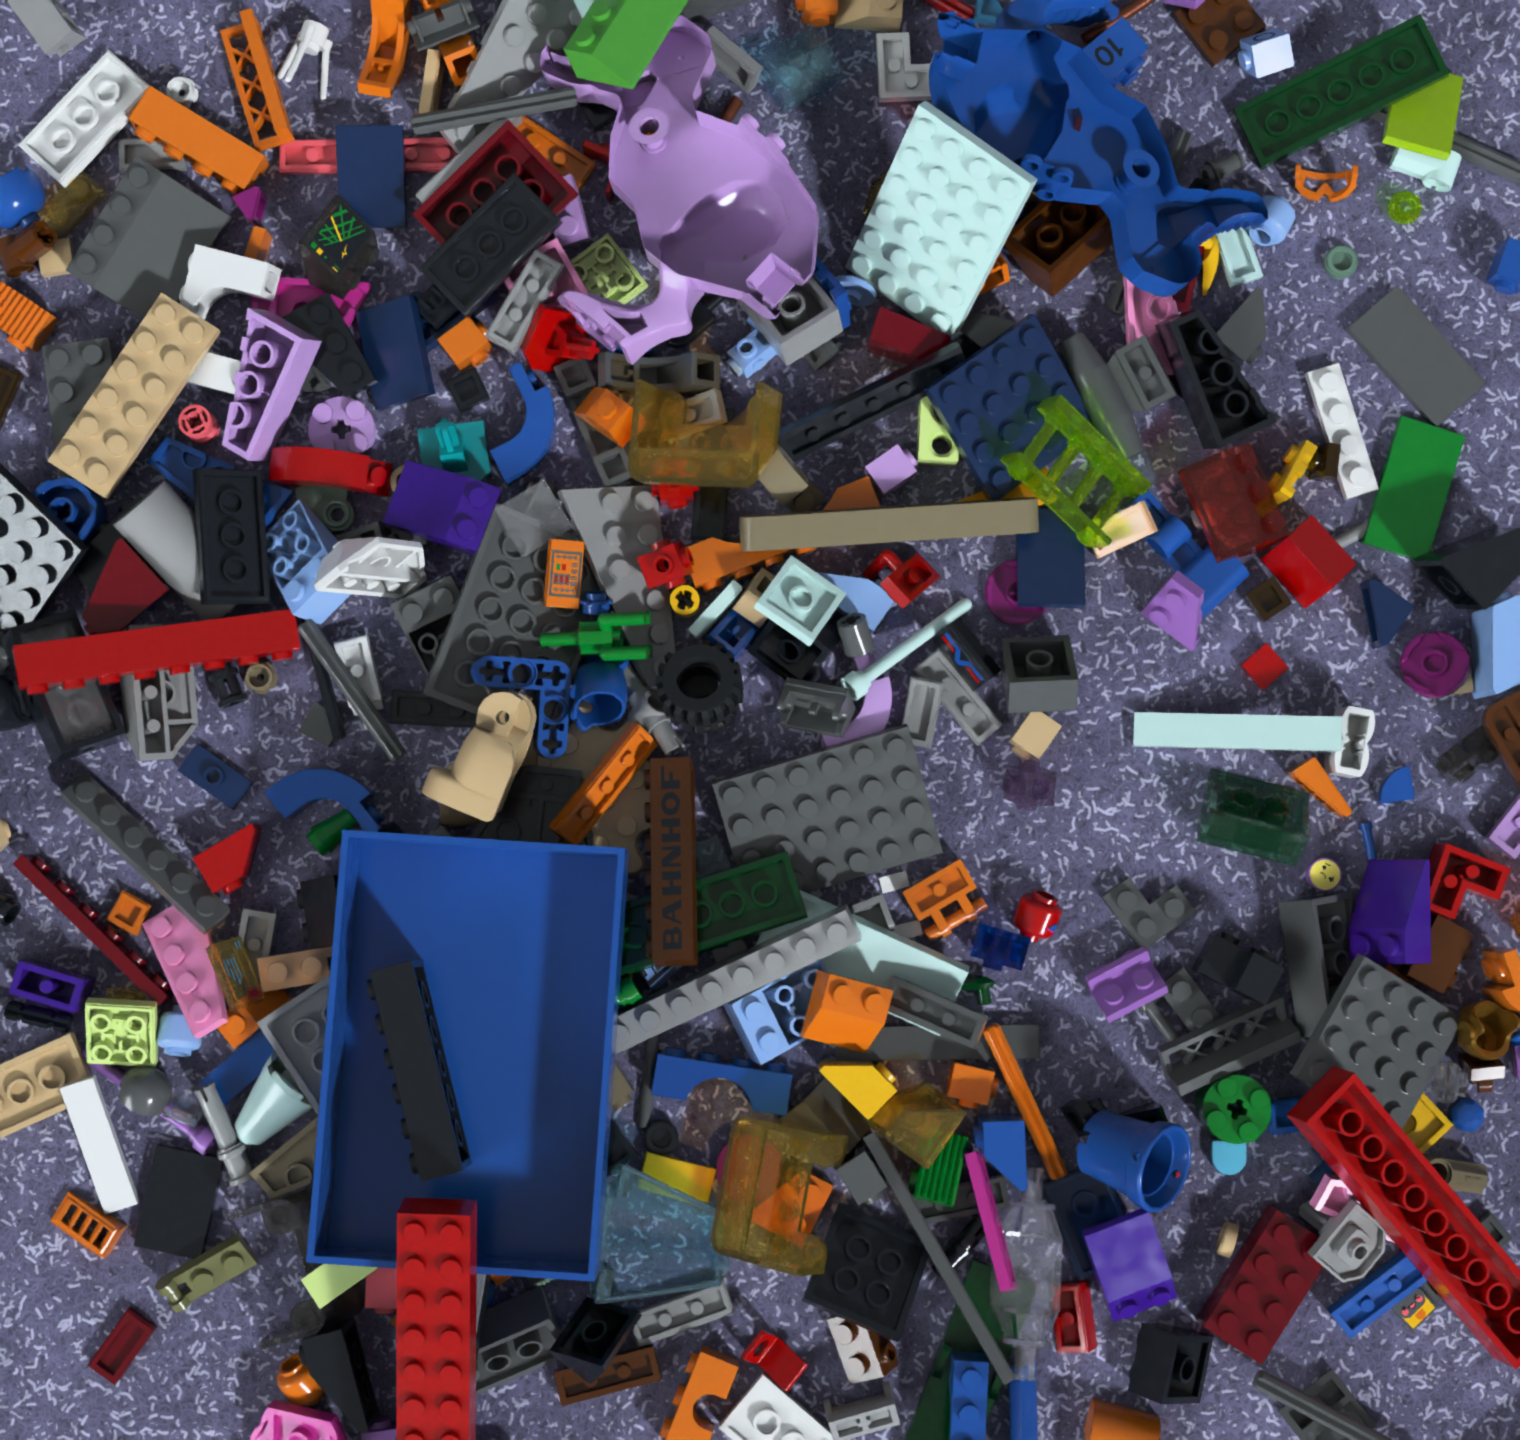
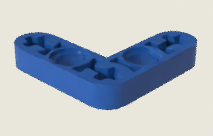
M483 656L476 659L471 667V677L478 685L494 688L536 690L535 709L537 719L534 728V749L542 758L555 759L562 756L566 751L568 740L571 672L568 666L561 661L503 656ZM486 662H490L489 665L492 669H504L503 662H507L504 675L489 676L488 681L485 680L484 674H480L479 669L480 667H485ZM518 664H524L530 672L529 679L523 684L516 682L512 675L513 668ZM536 664H539V665H540V668H539L538 671H537V666H536ZM554 666L556 667V672L562 674V679L557 680L555 686L552 685V679L538 678L539 685H535L538 672H551ZM503 676H505L506 683H502ZM549 700L558 702L561 708L560 715L554 720L547 718L544 714V705ZM543 724H560V730L552 729V739L558 741V747L552 748L551 753H549L548 748L543 747L542 743L543 740L549 739L550 729H543Z

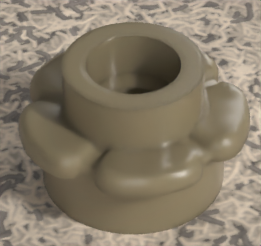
M268 662L250 665L246 670L244 678L247 688L253 689L256 694L268 693L269 689L274 688L278 682V675L274 672L275 668ZM259 675H264L263 681L258 679Z

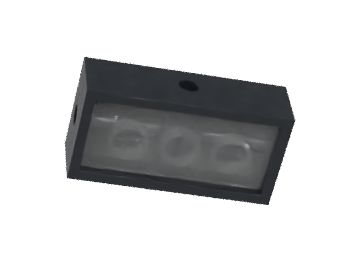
M73 609L11 627L3 636L1 642L16 675L12 653L13 645L86 635L76 611ZM99 680L84 682L85 687L73 690H64L63 685L49 686V692L37 695H27V690H22L52 764L116 744L126 734L106 685H99Z

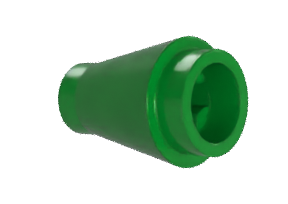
M344 808L334 816L310 827L312 831L305 836L322 856L327 852L332 854L341 843L342 830H351L357 825V822Z

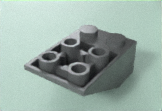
M452 572L392 601L390 604L427 678L461 591Z

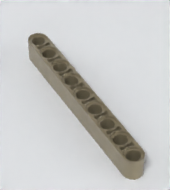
M1022 497L739 516L741 551H768L1039 532L1038 498Z

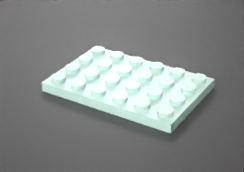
M925 100L918 105L845 268L867 281L874 289L924 325L949 336L955 335L963 326L1038 179Z

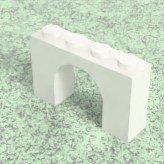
M195 244L194 252L188 259L189 271L185 285L180 290L179 301L182 306L204 320L213 303L228 294L240 293L274 302L282 269L268 262ZM210 348L187 383L235 395L236 384H233L235 372L240 370L241 361L218 355Z

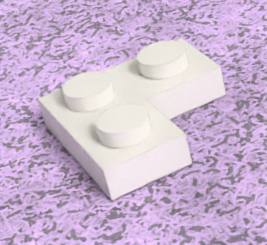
M909 32L876 33L879 103L932 100L929 89V69L931 63L911 64Z

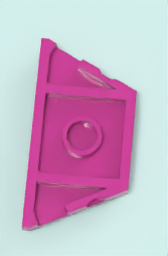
M280 277L274 302L253 296L249 297L253 308L269 310L282 318L329 292L345 322L350 327L356 317V312H359L370 294L372 286L369 282Z
M273 1400L265 1410L260 1423L255 1427L249 1440H348L337 1414Z

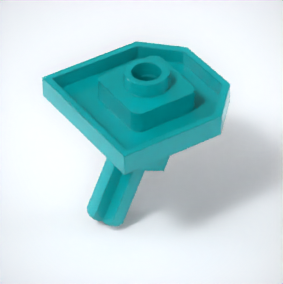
M441 418V422L435 424V427L417 429L423 465L468 476L482 482L491 472L484 420L454 424V422H449L448 418Z

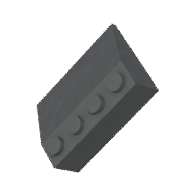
M135 156L66 271L144 319L161 292L177 303L180 302V290L185 285L189 271L188 259L194 252L195 244L213 248L230 221L231 216Z

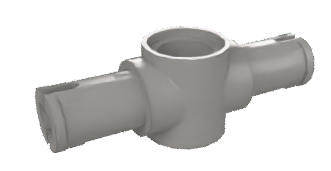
M629 664L623 672L628 688V703L631 706L628 712L630 723L632 721L639 723L650 735L653 734L666 757L678 754L685 747V744L671 726L670 717H666L657 689L645 686L634 666Z

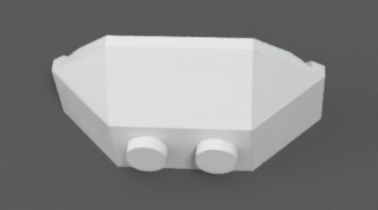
M383 537L343 539L337 542L332 547L333 550L322 558L314 587L316 591L400 598L414 591L427 580L424 571L423 546L421 542Z

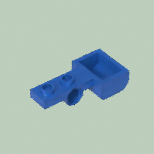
M1145 489L1124 509L1145 500L1158 531L1144 537V539L1174 573L1178 570L1205 590L1204 601L1201 605L1203 619L1249 576V572L1237 556L1219 538L1211 540L1201 549L1192 539V534L1188 527L1177 516L1170 514L1148 489Z

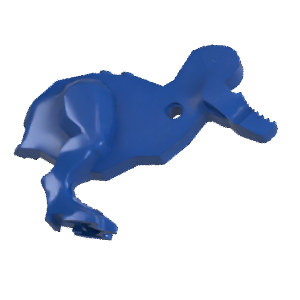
M1015 0L1009 3L996 18L998 29L976 28L975 23H973L974 20L970 18L967 20L961 18L953 11L950 13L939 12L937 26L939 35L944 42L942 51L938 54L934 53L929 69V89L934 107L1036 177L1038 180L1032 191L1036 192V196L1039 199L1100 206L1110 220L1118 270L1139 289L1156 296L1167 297L1175 295L1199 274L1202 260L1198 247L1202 243L1206 242L1216 233L1229 232L1232 229L1237 231L1240 227L1246 230L1249 226L1256 229L1268 220V210L1265 203L1255 192L1231 188L1208 191L1204 189H1185L1177 182L1168 147L1147 106L1115 89L1082 48L1060 39L1056 34L1045 28L1047 24L1053 25L1054 23L1084 28L1089 27L1093 23L1112 21L1119 16V8L1110 3L1109 1L1111 0Z

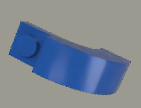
M521 362L508 368L526 404L525 423L513 439L490 450L507 485L524 478L541 464L553 444L557 426L556 408L548 386L546 385L535 391L534 389L540 385L532 369L524 370Z
M328 769L298 771L284 777L264 792L285 819H293L314 802L331 799L345 806L365 831L381 832L385 828L381 823L385 820L381 812L373 804L370 806L366 805V802L376 794L357 778L342 772Z

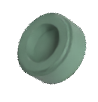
M1347 245L1332 247L1323 259V268L1326 274L1337 280L1348 278L1355 272L1358 266L1356 252Z

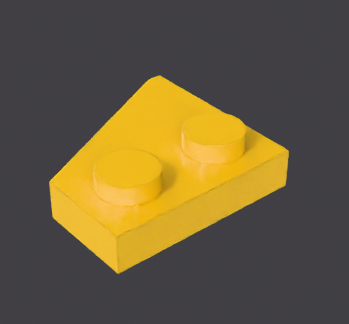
M1305 440L1297 446L1292 444L1282 458L1285 465L1280 473L1275 471L1266 482L1264 489L1267 490V493L1263 500L1274 507L1291 499L1296 491L1292 488L1294 483L1304 475L1318 446L1309 440Z

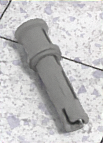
M211 1082L207 1084L208 1086L203 1085L194 1090V1094L198 1098L220 1148L217 1150V1157L219 1160H223L230 1176L228 1182L232 1187L252 1179L253 1177L249 1173L253 1166L245 1150L248 1146L238 1139L216 1089V1084Z

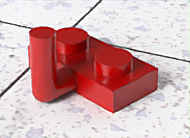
M890 549L883 550L863 571L864 577L872 581L888 566L893 572L880 585L885 589L888 596L897 602L902 609L940 578V575L918 552L903 563Z

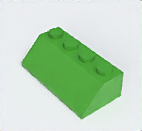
M594 0L564 47L576 77L634 89L688 0Z

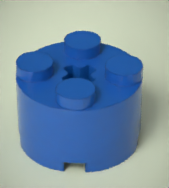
M60 477L51 481L48 480L41 483L33 491V494L86 545L96 537L95 532L97 528L107 520V508L99 494L75 479ZM67 509L71 512L68 518L64 515Z

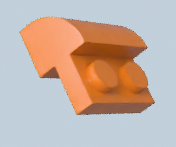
M1496 946L1481 950L1484 959L1481 960L1482 970L1488 979H1492L1493 982L1480 987L1483 994L1488 1000L1508 1010L1520 1012V958L1517 950Z
M1091 1398L1084 1427V1440H1160V1418L1157 1414Z

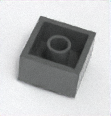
M1069 635L1002 638L1000 669L1008 713L1076 710L1078 675Z

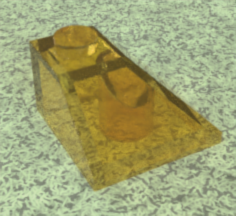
M926 1081L897 1091L866 1124L928 1170L967 1112Z

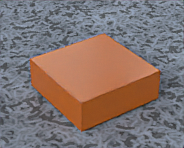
M258 226L253 227L244 253L245 257L265 262L273 239L266 229Z
M122 890L106 920L137 936L143 927L142 923L147 920L154 905L127 890Z

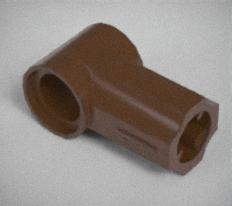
M35 221L18 234L0 238V260L6 276L19 277L21 272L28 270V273L33 272L36 268L34 262L52 250L55 242L58 241L55 229L49 227L45 221Z

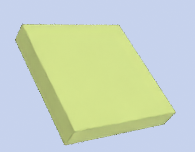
M609 233L570 261L588 292L608 298L612 302L618 301L625 305L648 288L646 281Z
M88 997L85 1002L87 1063L156 1067L158 1063L157 1001Z

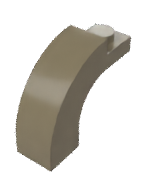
M752 405L726 425L735 447L747 465L782 506L786 505L792 512L812 511L826 500L823 492L799 469L782 448L772 426Z

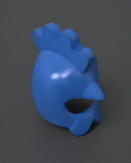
M593 654L588 656L585 663H579L572 687L570 688V699H574L570 718L575 721L579 730L587 731L591 725H607L616 722L623 716L628 703V688L623 671L629 665L630 660L603 661L599 654ZM581 700L593 705L591 713L586 714L578 708Z

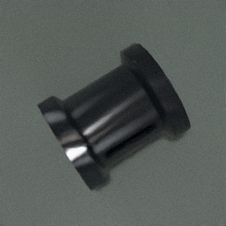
M237 667L220 670L208 676L209 682L214 683L220 700L218 703L219 709L229 708L248 700L247 694L242 692L236 675L239 672ZM225 682H228L231 694H228Z

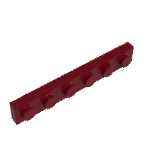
M22 854L13 863L152 1001H157V1006L165 1005L174 996V993L169 989L170 985L167 978L160 972L154 974L147 968L145 964L148 961L145 956L135 948L129 950L121 942L124 937L112 925L106 927L98 920L97 917L100 913L87 901L81 903L73 895L76 890L64 878L58 880L49 872L52 866L46 859L38 854L35 856L32 854Z

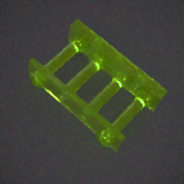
M1061 394L1045 398L1037 407V410L1044 416L1045 423L1023 453L1017 451L1004 454L999 460L1007 467V472L1014 479L1022 481L1077 534L1076 537L1080 543L1090 548L1109 546L1113 540L1101 529L1125 496L1144 495L1152 483ZM1058 430L1067 439L1068 445L1045 476L1033 464V461L1054 432ZM1081 452L1090 461L1091 468L1068 498L1056 484L1078 453ZM1103 474L1113 484L1114 489L1091 520L1079 506Z

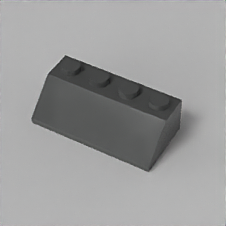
M1353 891L1278 902L1279 918L1282 924L1285 944L1284 952L1287 958L1290 978L1289 986L1292 991L1295 1012L1294 1019L1301 1037H1311L1352 964V961H1349L1348 927L1355 907ZM1334 977L1328 984L1327 978Z
M542 1286L526 1290L522 1294L502 1303H496L487 1309L486 1314H483L476 1369V1395L558 1360L549 1350L562 1333L563 1328L553 1303Z

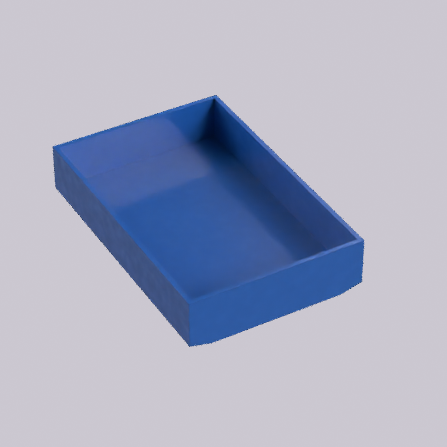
M342 830L306 1263L397 1269V1211L405 1197L477 1200V1274L595 1282L601 1265L630 853L628 849ZM412 960H423L472 1164L463 1171L420 1182L419 1174L414 1175L409 1160V1154L413 1153L411 1140H406L402 1132L401 1119L405 1118L402 1104L397 1105L394 1099L392 1084L396 1083L394 1070H389L385 1062L384 1049L388 1048L385 1034L380 1035L378 1032L375 1015L380 1012L377 1000H371L367 987V980L371 979L370 971Z

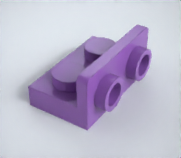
M1145 946L1136 950H1129L1119 959L1107 965H1100L1085 976L1089 992L1108 1023L1169 992L1166 983L1151 962Z

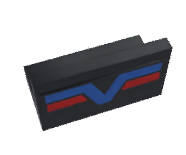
M961 618L949 624L932 639L973 692L1001 671L1000 667Z

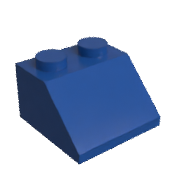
M1017 1113L976 1114L977 1123H971L972 1144H975V1148H978L982 1155L1020 1191H1028L1025 1120Z

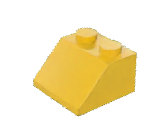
M821 1060L817 1064L822 1075L867 1120L897 1092L893 1084L896 1078L881 1061L876 1066L871 1061Z

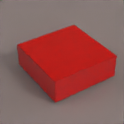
M1267 643L1263 644L1239 665L1261 691L1289 668Z

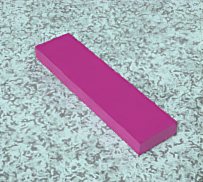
M977 1151L964 1154L1000 1292L1017 1289L1016 1287L1018 1286L982 1153Z

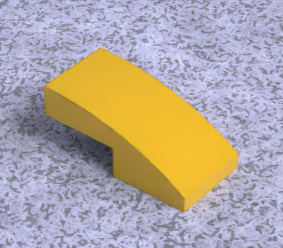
M646 1151L638 1185L708 1203L716 1169L712 1166L683 1161L676 1157Z

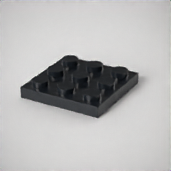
M839 1203L834 1211L801 1301L897 1342L900 1340L929 1255L917 1236Z

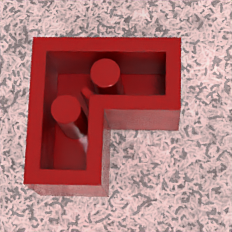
M1434 843L1428 859L1430 860V914H1438L1446 919L1455 920L1465 892L1483 899L1499 900L1511 868L1448 843Z

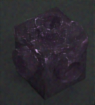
M1020 760V765L1006 766V774L1003 780L1004 799L1016 803V808L1022 810H1036L1037 806H1054L1057 772L1040 767V762L1034 760Z

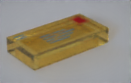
M240 936L210 944L206 948L230 1011L259 1003L265 999Z

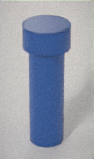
M1372 821L1358 823L1359 830L1362 832L1367 860L1377 858L1371 829L1373 828Z

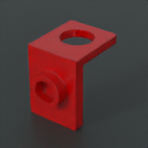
M584 140L582 145L584 155L609 166L610 145L601 143L599 146ZM609 181L605 194L607 201L612 202L615 193Z
M761 1330L741 1355L743 1360L757 1364L784 1391H789L808 1367V1364L777 1334ZM764 1341L761 1348L754 1353L755 1349Z

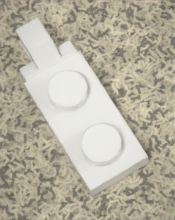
M363 635L334 643L336 653L377 710L384 709V698L369 636ZM348 702V706L352 709L353 715L358 716V714L355 712L353 707Z

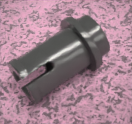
M1234 149L1214 161H1205L1204 166L1200 167L1201 178L1218 181L1220 184L1221 179L1244 169L1245 162L1243 156L1237 149Z

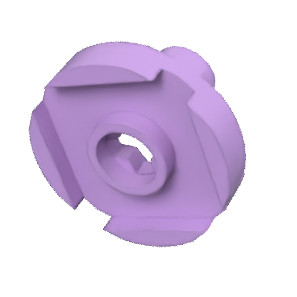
M338 396L327 399L314 407L308 423V436L314 448L332 449L364 455L375 442L376 424L373 416L363 403L353 398ZM339 422H344L346 426L351 427V432H347L344 439H340L337 433H333L334 428L338 427Z

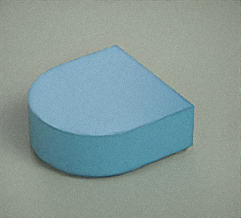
M1210 1139V1160L1213 1167L1225 1175L1239 1173L1246 1164V1143L1232 1144L1221 1139Z

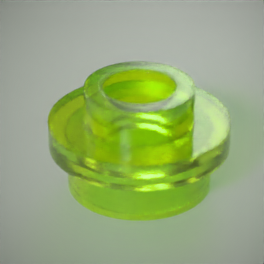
M1409 191L1396 193L1389 200L1387 206L1390 218L1401 225L1413 223L1420 216L1422 210L1420 199ZM1401 202H1406L1410 205L1409 212L1401 209Z

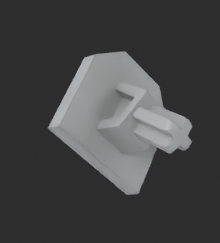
M1352 1199L1336 1218L1315 1210L1309 1204L1310 1200L1303 1203L1298 1212L1299 1216L1321 1235L1307 1253L1342 1283L1363 1278L1385 1252V1230Z

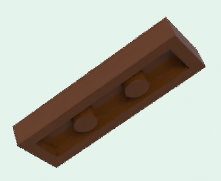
M654 1343L616 1353L606 1370L592 1384H589L567 1366L554 1369L553 1372L561 1406L662 1379Z

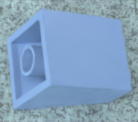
M1510 591L1504 592L1486 610H1477L1471 613L1472 679L1474 686L1472 695L1474 699L1496 695L1520 684V594L1512 596Z

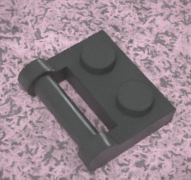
M1180 967L1164 980L1169 991L1168 993L1139 1007L1141 1012L1145 1011L1168 1042L1181 1036L1157 1006L1156 1001L1161 997L1165 999L1189 1032L1222 1018L1184 967ZM1181 1049L1173 1054L1176 1058H1179L1186 1051Z

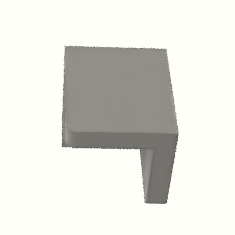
M883 894L851 906L853 914L890 931L895 930V924Z

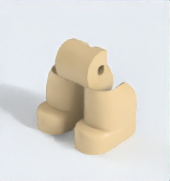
M502 691L492 693L486 697L478 708L476 726L473 727L466 737L454 763L448 765L447 768L437 766L431 768L421 793L439 803L482 821H492L496 813L502 810L515 775L520 767L526 765L537 766L538 756L532 741L537 719L536 709L532 703L533 698L518 691Z

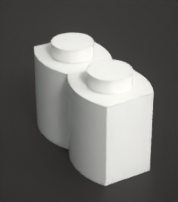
M1354 706L1338 708L1334 716H1342L1341 752L1326 751L1324 759L1325 771L1327 774L1345 778L1361 777L1369 761L1367 743L1374 732L1375 715L1373 710Z

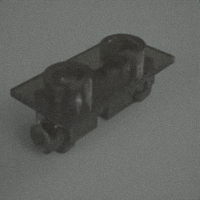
M1482 725L1462 739V743L1469 749L1467 752L1456 744L1438 757L1435 767L1442 775L1447 772L1449 773L1448 785L1450 787L1457 781L1460 783L1466 782L1476 773L1477 766L1484 761L1490 763L1500 756Z

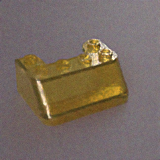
M636 380L628 457L629 474L633 479L643 484L747 488L753 485L778 447L783 394L764 382H757L756 395L751 398L747 406L745 426L686 424L687 402L683 395L673 390H661L644 380Z
M757 1117L738 1118L733 1123L730 1131L711 1233V1242L714 1249L721 1255L794 1276L824 1274L827 1247L820 1237L801 1232L813 1164L825 1167L839 1165L845 1157L849 1136L789 1122Z

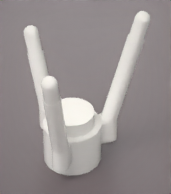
M305 20L301 31L297 34L295 43L277 74V78L282 79L286 74L285 81L290 82L304 53L316 56L319 51H322L320 99L325 100L328 86L329 55L333 42L327 39L329 29L319 22Z

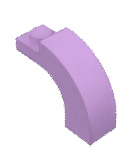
M874 654L852 657L856 671H864L876 662ZM889 676L878 680L874 679L871 682L868 693L863 696V705L860 713L849 723L843 738L821 734L825 747L884 730L892 706V688Z

